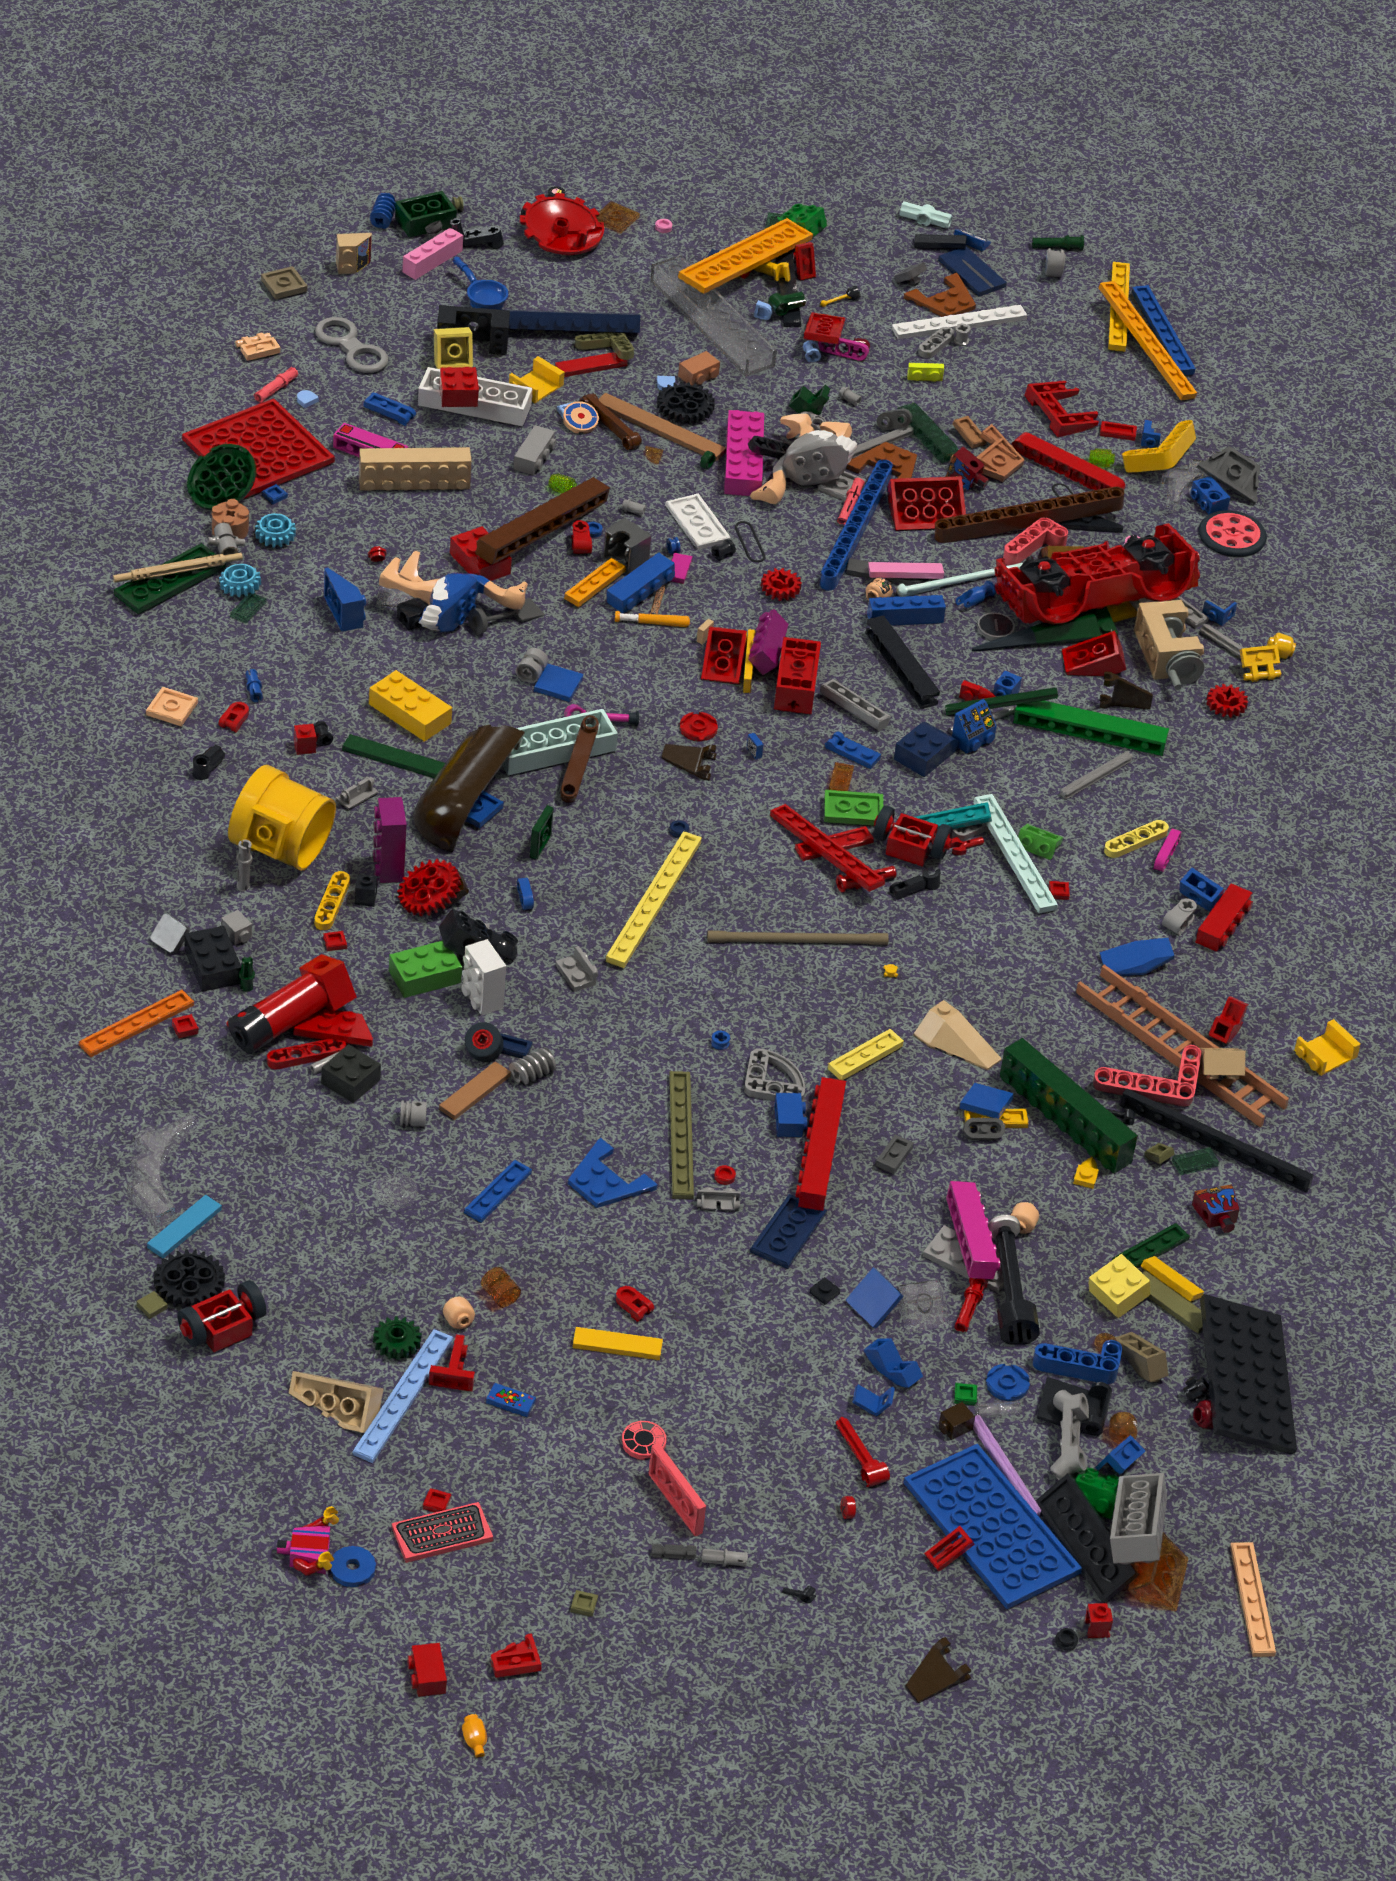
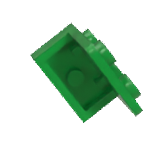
M795 204L778 218L779 222L786 218L790 219L792 222L813 233V237L827 226L824 208L816 207L815 205Z
M1086 1468L1085 1471H1081L1075 1481L1100 1516L1111 1519L1115 1508L1119 1477L1115 1475L1106 1476L1100 1474L1094 1468Z

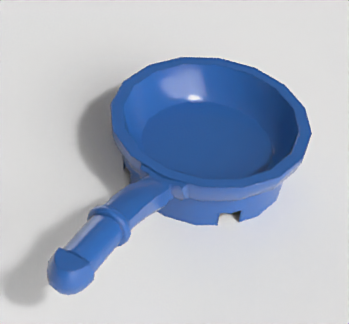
M454 257V265H457L471 282L467 288V296L472 308L502 309L508 298L506 286L494 280H477L473 272L468 268V265L461 261L459 257Z

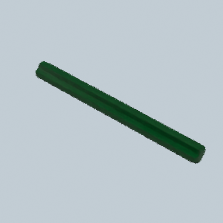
M1054 687L984 698V700L987 702L989 709L1057 699L1058 690ZM982 699L946 704V715H955Z

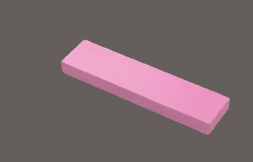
M868 562V571L871 578H944L942 563Z

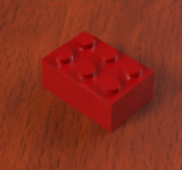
M483 526L451 537L450 554L468 574L481 575L490 581L511 574L512 558L510 556L492 565L475 554L478 539L488 534Z

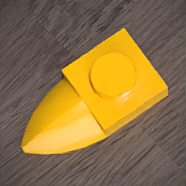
M1093 1157L1086 1159L1080 1165L1078 1164L1073 1184L1094 1189L1099 1170Z

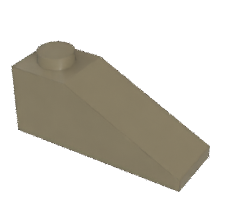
M1133 1332L1113 1338V1340L1121 1344L1123 1355L1140 1377L1148 1382H1158L1161 1378L1169 1376L1165 1351Z

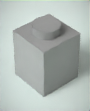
M239 910L221 918V926L225 927L230 941L234 945L247 942L252 938V923Z

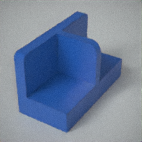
M1130 1435L1095 1468L1100 1470L1108 1463L1120 1475L1146 1451Z

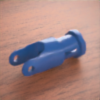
M987 580L984 585L976 586L957 597L956 605L964 603V607L969 608L983 602L989 596H995V585L992 581Z

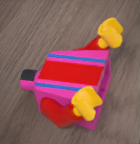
M330 1506L325 1509L324 1516L310 1524L294 1528L291 1541L278 1540L277 1554L290 1555V1567L295 1568L306 1576L314 1573L326 1574V1570L332 1568L330 1562L334 1561L333 1556L328 1552L330 1543V1526L328 1525L329 1522L332 1525L338 1523L339 1518L336 1516L338 1511Z

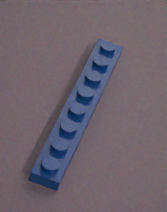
M1149 285L1132 287L1131 293L1159 342L1184 375L1195 374L1196 368Z

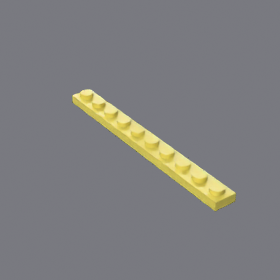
M683 831L606 955L607 963L625 968L700 846L702 837Z

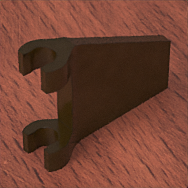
M1104 672L1103 686L1114 687L1112 697L1106 694L1100 695V708L1105 709L1119 706L1151 709L1152 693L1112 672Z
M665 744L662 759L700 779L710 781L711 774L709 772L711 766H702L704 757L716 760L717 753L715 751L717 747L712 744L706 747Z
M946 1637L940 1639L932 1646L906 1684V1688L918 1703L937 1695L955 1684L971 1679L969 1675L971 1669L967 1664H963L954 1671L943 1657V1655L951 1652L948 1648L951 1643Z

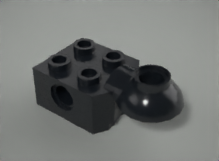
M452 908L439 925L444 947L461 956H465V946L488 939L500 957L509 959L517 957L518 939L512 933L503 931L502 934L488 929L481 920L470 918L464 911H457Z

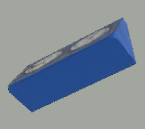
M955 229L954 235H966V245L982 252L991 244L990 241L962 229Z

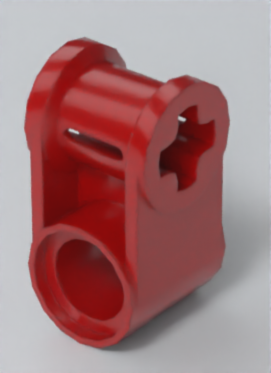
M582 520L575 521L572 526L573 554H591L592 538L590 537L589 525Z

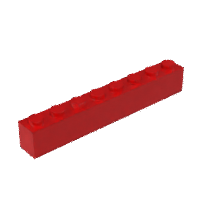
M822 1077L821 1084L816 1085L814 1097H818V1099H813L812 1111H815V1113L810 1115L809 1125L812 1127H808L806 1137L810 1142L805 1141L804 1154H807V1156L802 1157L801 1168L804 1171L800 1170L798 1183H802V1185H797L795 1197L799 1198L798 1207L824 1210L845 1094L846 1081Z

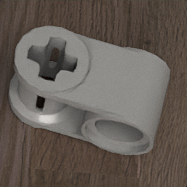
M1187 898L1182 899L1172 910L1166 913L1162 925L1181 935L1182 933L1180 932H1184L1195 919L1193 913L1197 907L1196 902Z

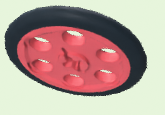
M1223 510L1213 512L1207 515L1199 525V535L1203 543L1211 550L1226 556L1244 557L1253 555L1263 548L1267 540V534L1263 525L1254 517L1238 511ZM1230 521H1237L1238 523H1237V524H1234V523H1231ZM1245 529H1251L1253 532H1248ZM1212 535H1218L1220 538H1215ZM1244 540H1249L1252 543H1246ZM1228 543H1232V544H1234L1235 546H1229V545H1227V544H1228Z

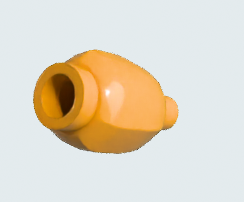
M468 1715L464 1718L462 1725L464 1739L467 1745L474 1749L476 1758L485 1756L483 1747L487 1742L485 1725L478 1718V1715Z

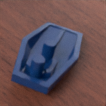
M1169 938L1134 941L1099 952L1103 965L1105 964L1120 976L1145 975L1175 959Z

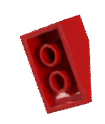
M709 626L701 680L739 684L746 654L747 631Z
M1115 631L1062 649L1067 675L1104 676V672L1118 674L1126 670L1122 645Z

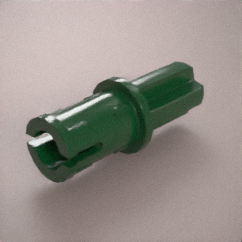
M251 957L242 958L241 971H239V978L241 979L240 989H243L242 991L244 992L253 990L255 972Z

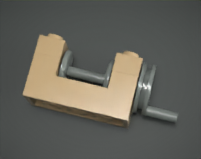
M1171 600L1139 603L1134 632L1154 680L1169 678L1175 690H1180L1182 688L1181 684H1191L1198 680L1205 670L1204 662L1201 658V655L1204 654V646L1200 643L1198 636L1182 638V634L1186 629L1185 619L1188 618V608L1184 606L1183 601Z

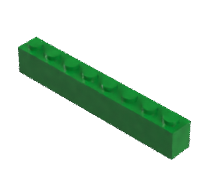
M1048 701L1017 705L1013 723L1159 756H1163L1169 728Z

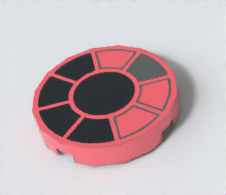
M633 1422L622 1433L623 1448L633 1458L639 1460L650 1458L651 1447L657 1443L663 1449L666 1448V1434L659 1425L653 1422Z

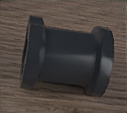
M726 539L722 544L714 545L711 548L713 557L718 561L736 552L735 544L730 539Z
M318 721L313 724L317 745H330L333 741V736L328 732L326 722Z

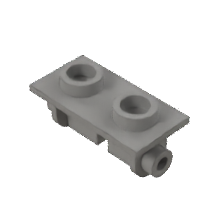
M365 777L364 780L358 782L357 786L353 785L346 790H342L340 796L336 797V800L348 810L378 793L373 787L374 779L372 777Z
M710 1187L702 1188V1190L697 1192V1198H701L697 1199V1207H701V1210H716V1203H720V1210L735 1211L740 1209V1201L736 1200H739L741 1191H736L732 1188H726L723 1191L714 1190V1188Z

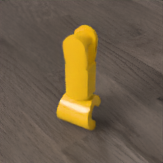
M768 261L754 268L757 272L773 276L775 281H779V278H785L787 282L791 280L789 264L787 262L775 264Z

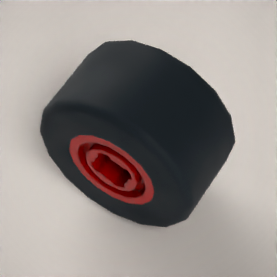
M479 1022L472 1025L466 1032L465 1046L470 1056L475 1060L490 1062L501 1054L504 1047L503 1038L498 1028L493 1024Z

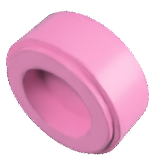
M659 219L655 223V229L660 233H668L672 230L673 224L668 219Z

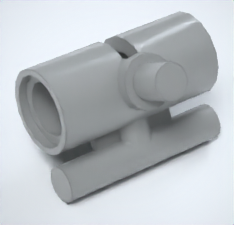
M227 523L216 525L214 528L215 536L207 538V544L217 547L219 554L223 555L238 553L237 547L245 546V539L234 536L231 526ZM230 562L226 563V567H229Z

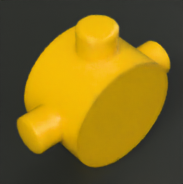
M888 964L883 967L885 969L884 977H898L897 966Z

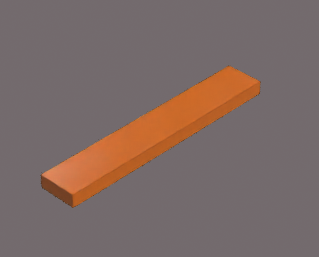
M180 990L80 1040L79 1046L90 1057H93L194 1006V1001L183 990Z

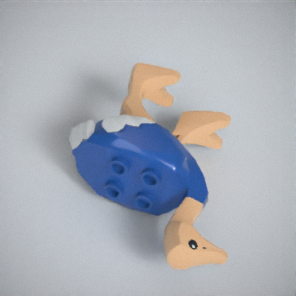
M418 551L412 553L400 573H398L401 559L395 557L381 573L379 579L380 586L398 589L428 603L429 606L423 610L419 623L423 627L439 632H451L459 625H462L468 617L470 610L476 608L475 602L478 593L487 595L507 608L513 610L522 609L528 585L526 582H522L520 585L503 589L484 576L466 573H450L439 579L424 581L418 576L420 552Z

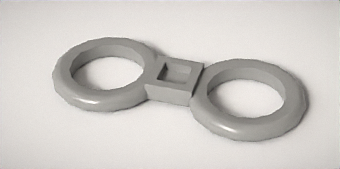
M330 317L323 319L315 327V334L319 340L326 344L339 345L347 353L346 362L355 371L375 373L384 369L388 364V355L383 349L374 345L362 344L356 338L357 327L350 320L341 317ZM330 325H341L350 332L343 337H331L326 335L323 329ZM370 352L379 356L381 360L373 365H362L356 362L354 357L359 353Z

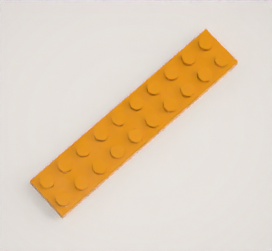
M786 218L679 271L678 278L705 294L794 249L795 245L812 240L813 233Z

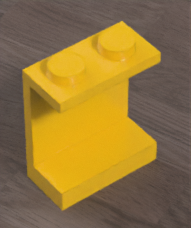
M537 356L533 359V370L522 378L511 373L509 374V383L532 388V402L537 403L564 385L565 372Z
M1333 1019L1327 1023L1325 1034L1309 1042H1306L1301 1036L1298 1037L1294 1051L1299 1058H1302L1309 1064L1313 1071L1322 1076L1357 1058L1361 1044Z

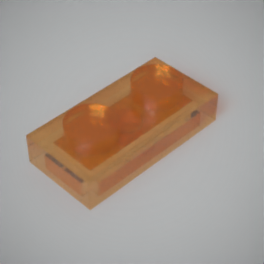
M835 762L829 790L849 791L854 765Z

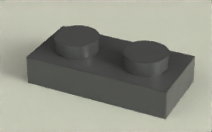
M895 1134L876 1160L875 1166L895 1174L913 1149L914 1142Z

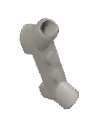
M1066 1390L1057 1392L1053 1398L1054 1406L1063 1412V1420L1060 1423L1062 1429V1439H1060L1061 1456L1050 1467L1051 1473L1058 1480L1067 1473L1073 1475L1076 1472L1085 1471L1087 1468V1455L1080 1448L1079 1444L1080 1421L1089 1418L1088 1401L1085 1394L1071 1395Z

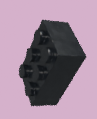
M224 926L184 934V950L202 992L241 983L239 978L241 964Z

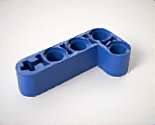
M1108 1340L1104 1342L1101 1354L1041 1343L1035 1348L1032 1363L1035 1369L1042 1372L1112 1384L1117 1379L1122 1346L1115 1340Z

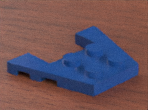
M602 1138L597 1140L569 1177L568 1185L596 1208L622 1201L626 1197L639 1196L646 1191L652 1192L657 1190L658 1184L646 1174L627 1184L601 1161L613 1154L614 1148Z

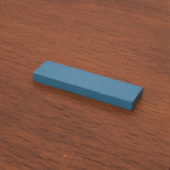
M204 1195L147 1243V1248L161 1258H165L222 1210V1205L209 1196Z

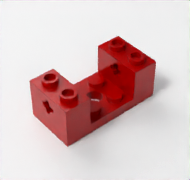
M783 637L774 710L812 714L821 647L820 641Z

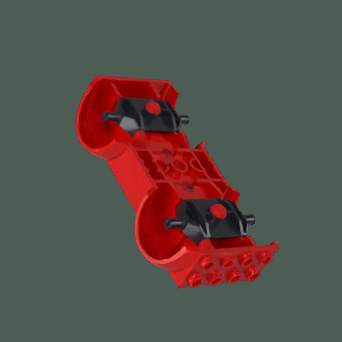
M1168 523L1156 526L1154 536L1147 535L1138 538L1136 535H1131L1124 548L1122 545L1110 548L1109 542L1105 541L1103 544L1071 551L1052 552L1051 558L1045 556L1035 560L1030 556L1020 566V570L1018 567L1007 568L1004 558L996 559L994 572L997 577V583L995 584L996 593L1002 597L1003 601L1009 605V608L1016 613V616L1023 623L1030 624L1040 620L1053 625L1064 624L1073 620L1081 612H1086L1089 609H1101L1108 605H1120L1122 602L1138 601L1141 598L1155 602L1176 599L1185 590L1198 587V579H1200L1198 562L1200 561V556L1177 530Z

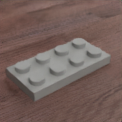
M944 1225L924 1250L923 1257L970 1279L956 1231ZM996 1251V1256L1000 1259V1254ZM1001 1261L999 1271H996L994 1279H988L987 1288L997 1293L1004 1286Z

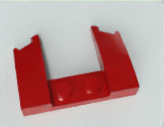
M1067 381L1028 384L1024 396L1032 406L1039 405L1051 420L1049 427L1057 437L1083 432L1098 426L1099 421L1093 420V418L1098 416L1097 411L1068 414L1057 401L1079 394L1080 390L1076 387L1074 389L1065 388Z

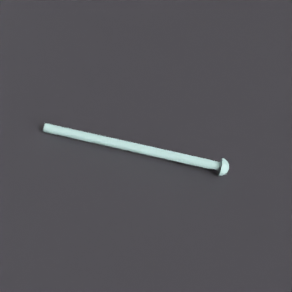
M1023 563L1014 564V565H1009V566H1006V567H1007V568L1018 567L1019 570H1020V566H1021ZM994 569L910 586H905L902 583L898 585L896 592L898 596L906 597L940 589V587L966 581L972 582L977 579L995 576Z

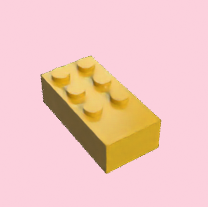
M397 670L369 688V705L424 742L449 726L452 722V707Z

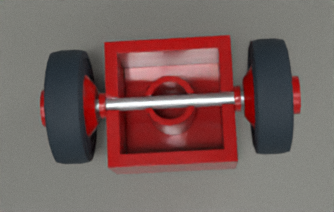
M883 806L874 822V838L879 841H885L888 837L886 855L922 867L930 852L931 857L942 860L952 843L951 826L941 824L938 829L937 824L903 813L900 814L897 822L894 823L895 809L890 806Z
M248 1280L237 1287L239 1300L229 1289L191 1307L181 1309L177 1314L180 1330L186 1341L192 1347H197L206 1342L211 1350L216 1352L252 1336V1320H258L266 1315L265 1300L258 1286L253 1281Z

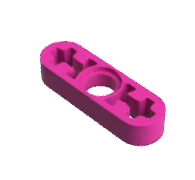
M840 338L835 349H833V343H829L832 345L825 347V343L818 342L819 349L823 352L858 361L864 360L869 354V348L866 344ZM841 343L848 346L847 352H842L839 349ZM859 348H861V349H862V352H865V353H863L862 355H859V352H858L857 350H859Z
M1171 829L1155 860V870L1164 872L1170 860V855H1173L1180 841L1181 831Z

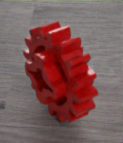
M774 568V572L768 570L767 574H763L761 587L762 591H766V596L772 595L771 599L778 597L779 601H781L782 598L789 600V597L794 599L795 594L799 595L802 582H800L801 578L797 577V573L791 574L790 569L784 571V568H781V570Z
M1222 684V687L1215 685V689L1211 688L1210 692H1208L1207 706H1210V711L1215 710L1216 715L1221 713L1222 717L1229 715L1232 718L1234 714L1238 717L1240 713L1244 714L1245 709H1247L1248 696H1244L1245 691H1239V687L1233 688L1231 684L1227 687L1225 684Z

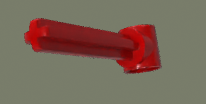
M840 1417L835 1424L862 1465L861 1478L868 1484L866 1487H872L889 1481L890 1473L887 1465L872 1458L848 1419Z

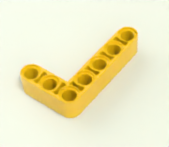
M1185 420L1179 422L1158 448L1135 449L1123 452L1122 458L1125 471L1131 473L1166 470L1174 467L1196 440L1193 421Z

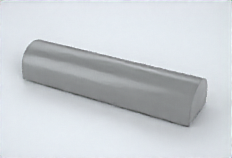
M832 679L821 685L820 693L877 731L880 732L889 724L890 715L836 680Z

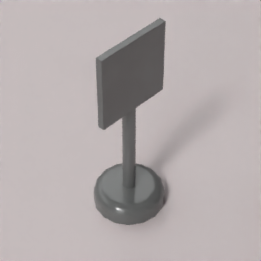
M527 598L522 609H510L511 612L486 617V614L480 608H474L469 612L468 621L474 633L480 635L486 632L488 621L516 615L522 622L545 616V614L530 598Z

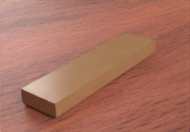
M495 1061L439 1105V1110L453 1120H456L511 1077V1071Z

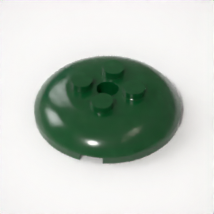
M222 444L213 447L211 452L204 457L200 456L193 464L187 480L188 493L198 506L208 510H212L214 506L227 502L229 499H236L239 503L249 493L255 482V460L249 451L240 445Z

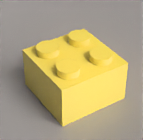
M469 327L434 329V363L437 369L441 367H473L472 331Z
M1120 1254L1089 1277V1291L1119 1318L1150 1296V1280Z

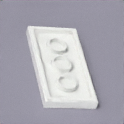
M699 493L666 501L665 506L697 550L722 544L726 539L731 540L729 534Z

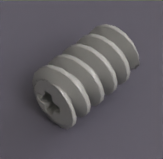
M547 1047L540 1048L537 1052H532L530 1055L524 1056L523 1059L520 1058L509 1065L511 1077L518 1084L521 1081L524 1085L529 1084V1080L535 1081L536 1077L541 1078L543 1073L545 1075L549 1074V1069L551 1071L556 1070L555 1059Z

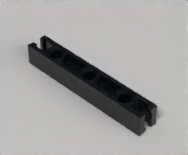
M885 616L867 619L866 624L870 628H866V635L918 706L924 709L938 705V700L934 697L939 696L940 691Z

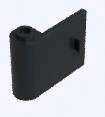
M1047 1377L1037 1419L1061 1426L1063 1412L1053 1404L1055 1394L1061 1390H1066L1071 1395L1083 1393L1089 1405V1418L1080 1421V1433L1093 1436L1101 1435L1104 1430L1112 1388L1104 1382H1096L1087 1390Z

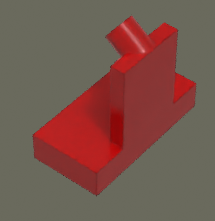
M808 242L795 245L794 259H796L798 279L804 280L816 277L813 243Z

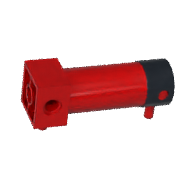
M321 954L299 967L302 976L231 1017L227 1021V1027H229V1031L236 1044L247 1054H252L323 1008L336 1011L357 998L344 962Z

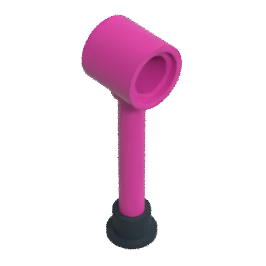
M571 704L565 709L564 716H571L574 711H579L580 714L586 713V711L577 704ZM636 711V713L629 712L628 714L606 713L610 721L628 722V724H635V726L639 725V711Z

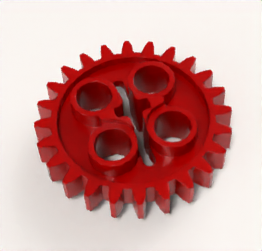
M436 859L432 863L431 860H428L426 865L421 862V867L414 866L415 871H408L409 876L402 878L404 883H400L401 889L397 890L399 894L398 899L408 913L412 912L413 915L419 913L420 916H423L426 912L429 916L433 910L435 913H438V908L445 909L444 904H451L450 899L457 897L454 892L460 891L458 886L461 885L459 880L461 877L451 862L447 863L443 860L440 863Z

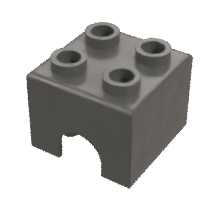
M626 518L621 519L605 530L603 558L607 561L610 558L624 559V563L627 565L625 573H631L649 560L650 533Z

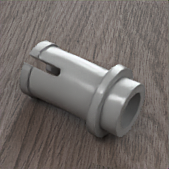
M842 387L838 394L840 399H845L854 406L860 404L862 397L852 392L849 387Z
M624 499L622 510L625 513L628 511L643 516L646 505L633 502L631 499Z

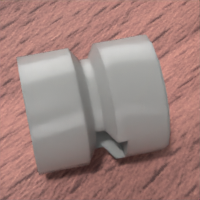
M538 648L528 649L516 667L518 678L528 683L537 682L548 664L547 655Z

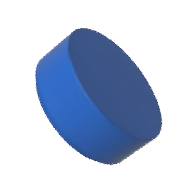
M588 522L590 537L596 538L601 536L602 525L597 522Z

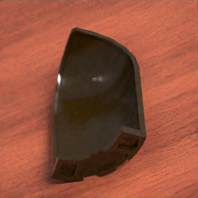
M484 725L467 734L417 802L413 819L415 827L422 837L443 850L453 852L463 825L475 802L514 749L518 750L521 746L525 734L524 731L506 725H501V727Z

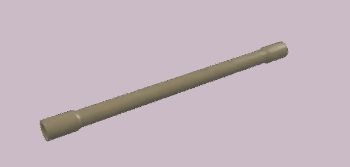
M707 930V943L774 942L888 945V933H780Z

